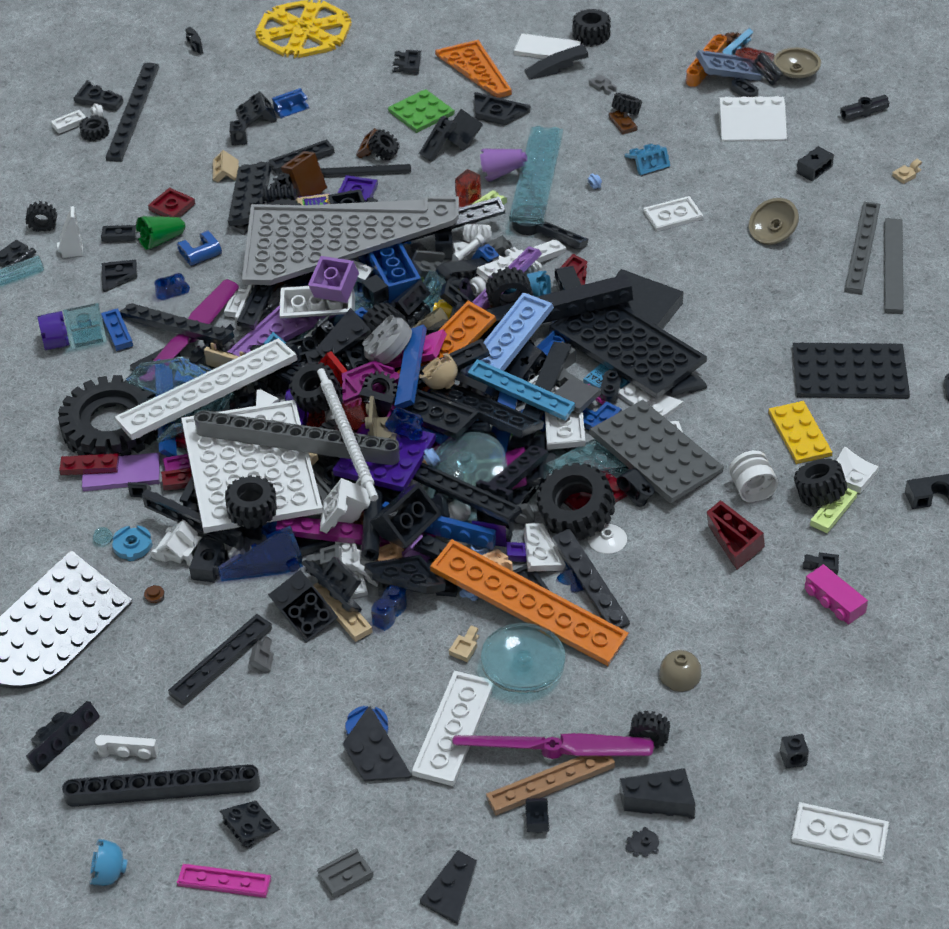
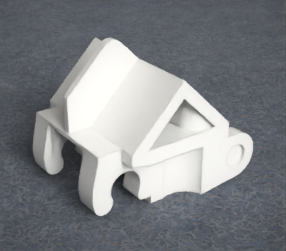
M183 520L173 527L167 528L161 542L156 549L150 552L153 559L181 563L184 559L187 565L190 566L193 559L192 551L196 546L198 547L201 537L198 536L197 531Z

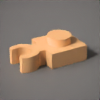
M499 549L483 554L488 559L513 571L512 562Z

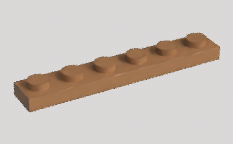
M580 756L486 794V799L494 814L499 815L525 804L526 799L541 798L615 768V762L611 756Z

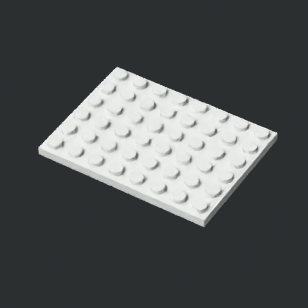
M295 400L218 412L301 425ZM194 416L181 418L204 533L239 527L237 523H232L231 519L228 518L225 491L227 486L232 484V481L235 479L239 480V477L261 476V479H268V482H271L273 487H275L277 510L276 515L273 516L270 522L323 513L309 453L199 436L196 433Z

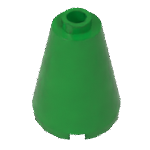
M141 216L136 221V232H140L141 236L138 240L145 250L152 249L183 234L185 230V222L179 217Z

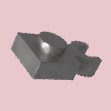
M601 74L589 80L590 86L598 91L605 90V93L608 95L611 94V90L617 91V86L611 84V80Z

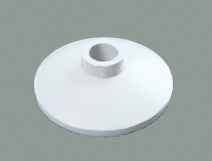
M605 524V528L601 532L598 530L594 536H588L587 538L590 547L603 554L616 553L622 550L627 543V535L624 530L613 524Z

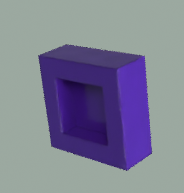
M507 542L506 555L508 560L527 562L525 543Z

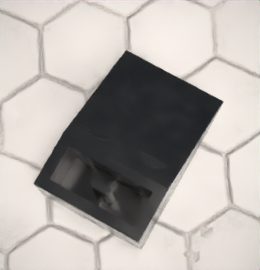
M301 569L268 594L305 642H308L338 618Z

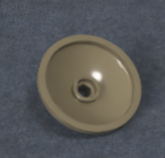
M795 47L781 50L775 55L773 61L784 73V76L790 78L812 76L821 67L820 57L815 52L805 48Z
M769 199L761 203L753 211L749 220V231L759 243L767 245L780 243L795 231L799 222L798 210L787 199Z

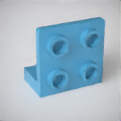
M660 144L644 145L643 149H630L629 153L624 154L626 158L635 159L639 175L670 166L667 148L660 146Z

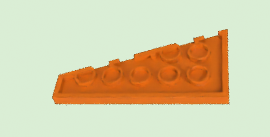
M479 40L435 50L437 57L494 97L501 98L512 95V89Z

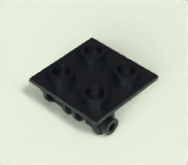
M256 800L220 810L224 825H227L236 839L239 838L244 848H252L254 846V838L280 830Z

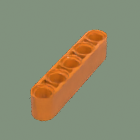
M721 34L715 35L702 51L722 53L727 45V37ZM697 57L686 72V84L691 87L698 86L708 75Z

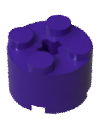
M62 311L37 316L45 350L70 345Z

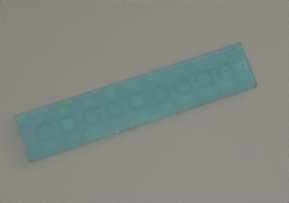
M531 127L525 150L527 162H525V166L521 167L510 212V222L544 224L563 137L562 128Z

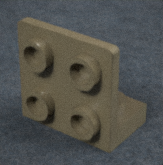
M370 396L369 403L366 404V413L369 416L365 417L366 429L370 430L368 435L397 440V416L378 417L374 396Z

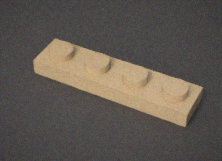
M318 583L313 585L338 616L336 620L355 642L373 633L372 626L359 612L346 611L342 608V603L339 600L330 596L328 589L320 586Z

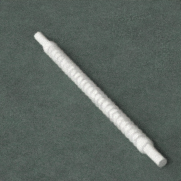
M321 368L317 373L321 380L323 393L349 451L361 484L366 488L371 501H376L378 495L373 486L374 480L367 463L360 451L333 383L328 379L325 370Z

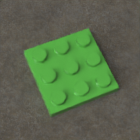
M427 89L388 107V111L416 133L436 124L441 116L450 117L455 114L451 107Z

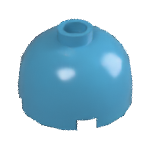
M98 839L95 845L99 846L98 852L93 853L90 874L95 872V877L89 881V884L107 886L118 880L120 873H125L127 859H123V851L119 845L108 840Z

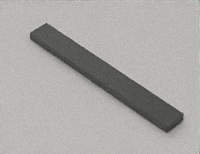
M863 202L845 292L861 295L863 293L881 205L879 203Z
M885 218V313L903 314V219Z

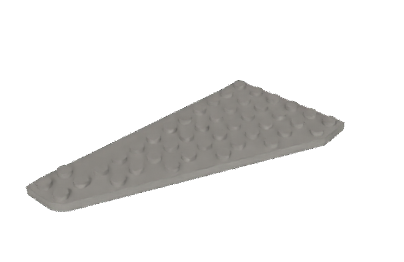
M436 196L425 197L424 200L323 205L251 204L242 284L273 285L314 271L320 256L349 260L452 226L458 220L459 197Z

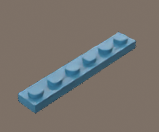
M478 359L468 371L469 378L565 421L575 408L574 402Z

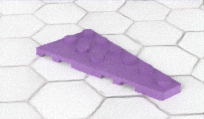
M279 305L254 330H251L227 352L239 357L240 351L247 354L251 352L250 348L253 345H262L272 332L286 342L315 327L316 322L320 318L325 319L328 315L280 319ZM330 315L329 319H331V318H333V317H335V316H337V315Z

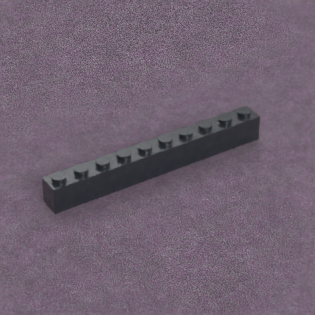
M626 274L538 296L537 298L552 303L554 307L541 324L632 301V285ZM515 303L486 310L495 315L497 321L478 340L486 339Z

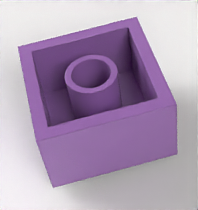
M320 256L308 286L314 298L347 303L359 272L354 261Z

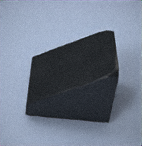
M127 483L131 497L142 498V493L146 489L151 491V486L147 483Z

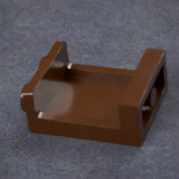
M304 151L281 167L283 173L290 175L294 188L297 189V197L319 195L327 189L316 154L313 152Z

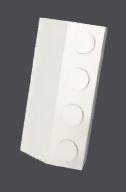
M309 286L281 288L280 319L346 314L350 308L355 311L354 289H352L347 303L314 298Z

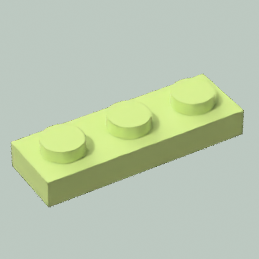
M848 488L844 496H841L839 500L822 506L811 519L810 526L828 533L857 498V492Z

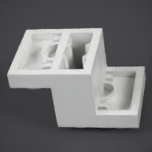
M341 478L323 501L320 531L327 533L331 527L336 526L337 522L353 523L360 518L361 512L369 507L370 498L366 488L362 486L360 478L355 484Z

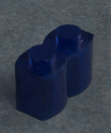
M390 585L385 589L383 597L375 601L371 608L373 626L384 631L392 627L396 617L401 615L407 607L405 588Z

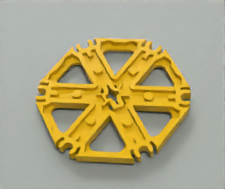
M302 0L272 7L273 12L267 11V14L264 13L255 34L260 45L283 57L285 54L286 57L294 54V58H297V56L302 58L330 52L336 49V45L341 46L350 30L352 20L347 12L325 1L321 3V0H318V2L313 3V0H310V2L309 0ZM299 6L305 7L300 18L285 11L286 9ZM323 8L336 13V15L317 18ZM268 20H273L283 25L281 27L265 29ZM342 27L338 35H332L324 31ZM290 38L288 44L283 47L271 42ZM307 39L321 45L308 49L303 48Z

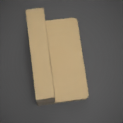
M222 150L213 159V180L220 182L227 175L236 181L238 159Z

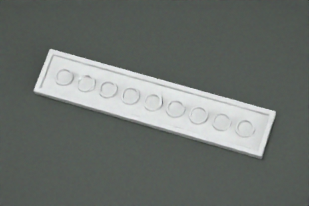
M278 338L115 416L116 423L132 440L140 438L152 430H156L185 414H189L218 398H222L251 382H255L284 366L290 365L297 361V356Z

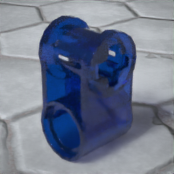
M180 273L158 278L154 282L156 297L160 300L188 293L190 290L189 284L185 282L184 276Z
M395 408L385 422L386 428L392 433H397L411 440H418L423 436L421 428L423 425L422 416L402 408Z

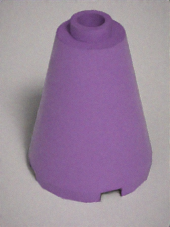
M481 149V166L483 172H487L488 176L485 177L487 182L521 168L527 162V154L522 149Z

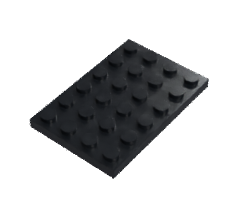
M804 342L792 344L797 397L910 398L903 344Z

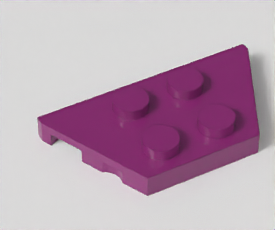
M375 360L342 373L343 405L347 406L361 400L359 393L365 378L370 373L374 374L375 371H378L381 374V371H384L386 376L389 373L391 375L390 379L394 378V383H397V385L400 374L395 372L393 367L385 366ZM374 384L372 386V390L375 392L386 390L381 384Z

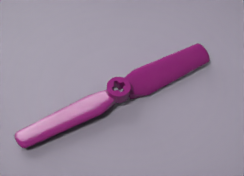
M225 279L191 312L188 319L210 324L239 289L237 283ZM177 334L157 355L138 380L144 382L153 381L155 379L154 362L160 359L164 363L169 364L188 343L196 342L198 339Z
M584 733L561 734L560 739L557 737L455 735L452 738L453 745L539 749L542 755L549 759H557L563 754L574 756H650L654 751V744L650 738Z

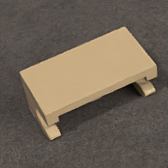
M212 342L211 350L209 347L204 349L206 365L216 368L239 357L217 350L216 344ZM239 352L240 356L245 354L244 352Z

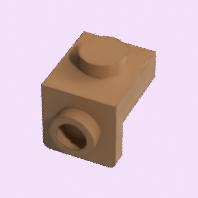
M390 542V544L379 548V558L375 561L402 558L404 549Z

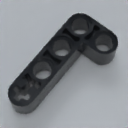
M485 258L441 263L436 268L432 289L440 297L443 284L451 276L458 279L467 278L471 281L472 278L479 276L476 273L477 267L494 261L488 262Z

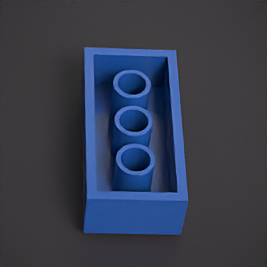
M401 242L366 254L367 264L373 268V275H377L388 285V303H391L410 286L421 280Z

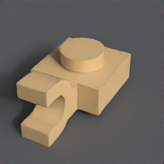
M916 159L911 163L910 167L904 165L893 171L892 176L905 184L916 178V173L921 171L918 166L922 165V161Z
M471 625L465 637L458 635L449 649V655L468 663L477 649L478 628Z

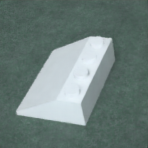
M784 97L719 98L718 113L721 141H787Z

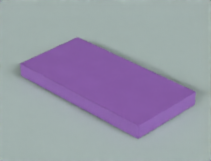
M159 453L119 456L118 473L83 474L82 489L83 491L123 488L128 487V482L147 483L148 485L160 484Z

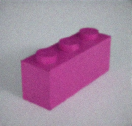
M824 564L806 576V592L810 596L816 597L823 607L833 611L839 620H843L849 625L866 613L868 600Z

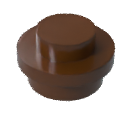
M158 585L150 586L144 591V597L150 603L160 602L165 595L164 589Z

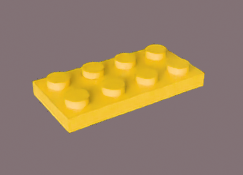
M804 401L768 409L773 423L796 464L832 456L833 452Z

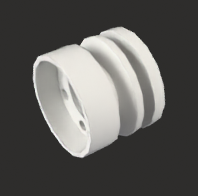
M752 450L744 452L731 462L729 474L742 500L746 502L764 500L777 490L779 481L766 455L761 451Z

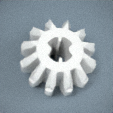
M482 224L464 225L463 240L472 242L476 235L481 234L485 242L490 241L492 236L491 226Z

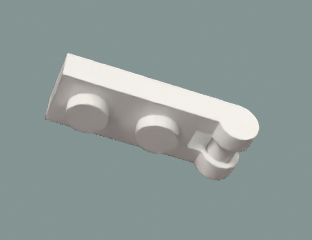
M100 735L95 739L98 754L101 757L114 754L120 757L139 756L142 759H149L150 757L157 758L159 752L156 739Z

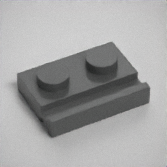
M357 848L317 869L319 877L322 878L323 883L333 898L374 877L373 871L363 856L360 855Z

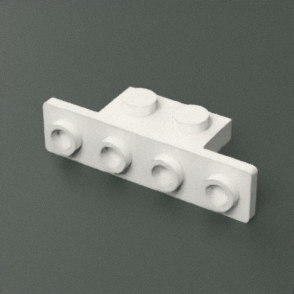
M248 285L247 289H238L230 298L224 310L226 317H235L238 330H241V327L237 326V320L255 285Z

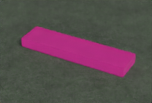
M183 864L177 880V886L266 898L271 875Z

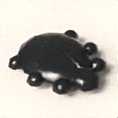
M643 827L642 831L639 832L633 831V837L627 838L626 850L633 852L634 856H639L640 853H643V856L647 857L649 853H658L659 837L653 831L648 830L647 827Z

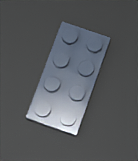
M698 50L696 53L700 64L709 75L715 74L723 77L743 78L750 81H760L762 78V74L752 65L754 61L750 57Z

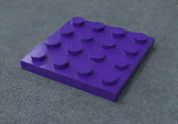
M365 420L356 432L357 434L368 435L370 430L366 429ZM398 425L399 462L394 465L366 462L374 480V485L400 492L407 488L424 460V450L431 449L436 440V435ZM340 458L333 468V474L357 481L359 476L352 459Z

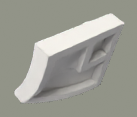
M847 447L842 449L837 458L838 463L842 466L847 487L858 493H861L879 471V466L860 458Z

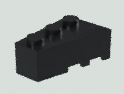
M685 768L620 778L619 794L624 811L646 814L659 813L672 817L674 815L686 816L690 819H695L696 804Z

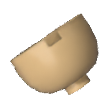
M449 353L443 354L444 358L441 360L438 357L435 358L422 370L424 375H419L429 388L448 389L455 383L454 379L457 376L458 369Z

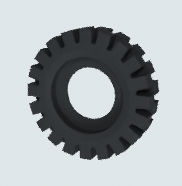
M113 375L112 381L108 382L107 376L98 377V385L89 380L83 383L84 390L77 386L71 391L72 397L66 396L62 401L63 406H60L58 412L62 437L68 448L73 453L77 451L78 456L120 453L121 456L131 455L130 449L140 453L145 450L144 443L151 445L156 440L155 435H158V429L144 434L140 438L132 440L122 428L114 431H101L94 428L90 423L91 416L101 406L107 408L121 404L130 410L155 398V390L152 387L149 388L148 384L142 380L137 383V378L128 376L123 381L122 375Z

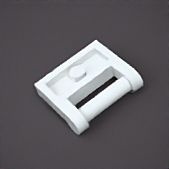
M481 234L476 235L471 243L461 251H456L453 254L452 262L471 259L476 250L485 242L484 237Z

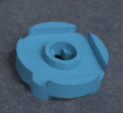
M137 525V528L126 526L119 529L113 536L112 546L114 553L128 561H134L143 557L153 546L150 532L145 527Z

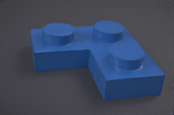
M607 401L596 412L586 408L583 411L584 428L590 430V428L621 412L622 409Z

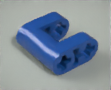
M210 231L200 233V240L203 245L192 248L186 240L177 243L179 253L190 266L222 254L219 242Z

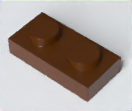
M618 110L609 113L610 120L623 135L637 131V125L625 112Z
M372 129L364 136L356 153L358 158H363L365 155L369 156L372 153V150L369 149L368 141L378 131L377 129Z

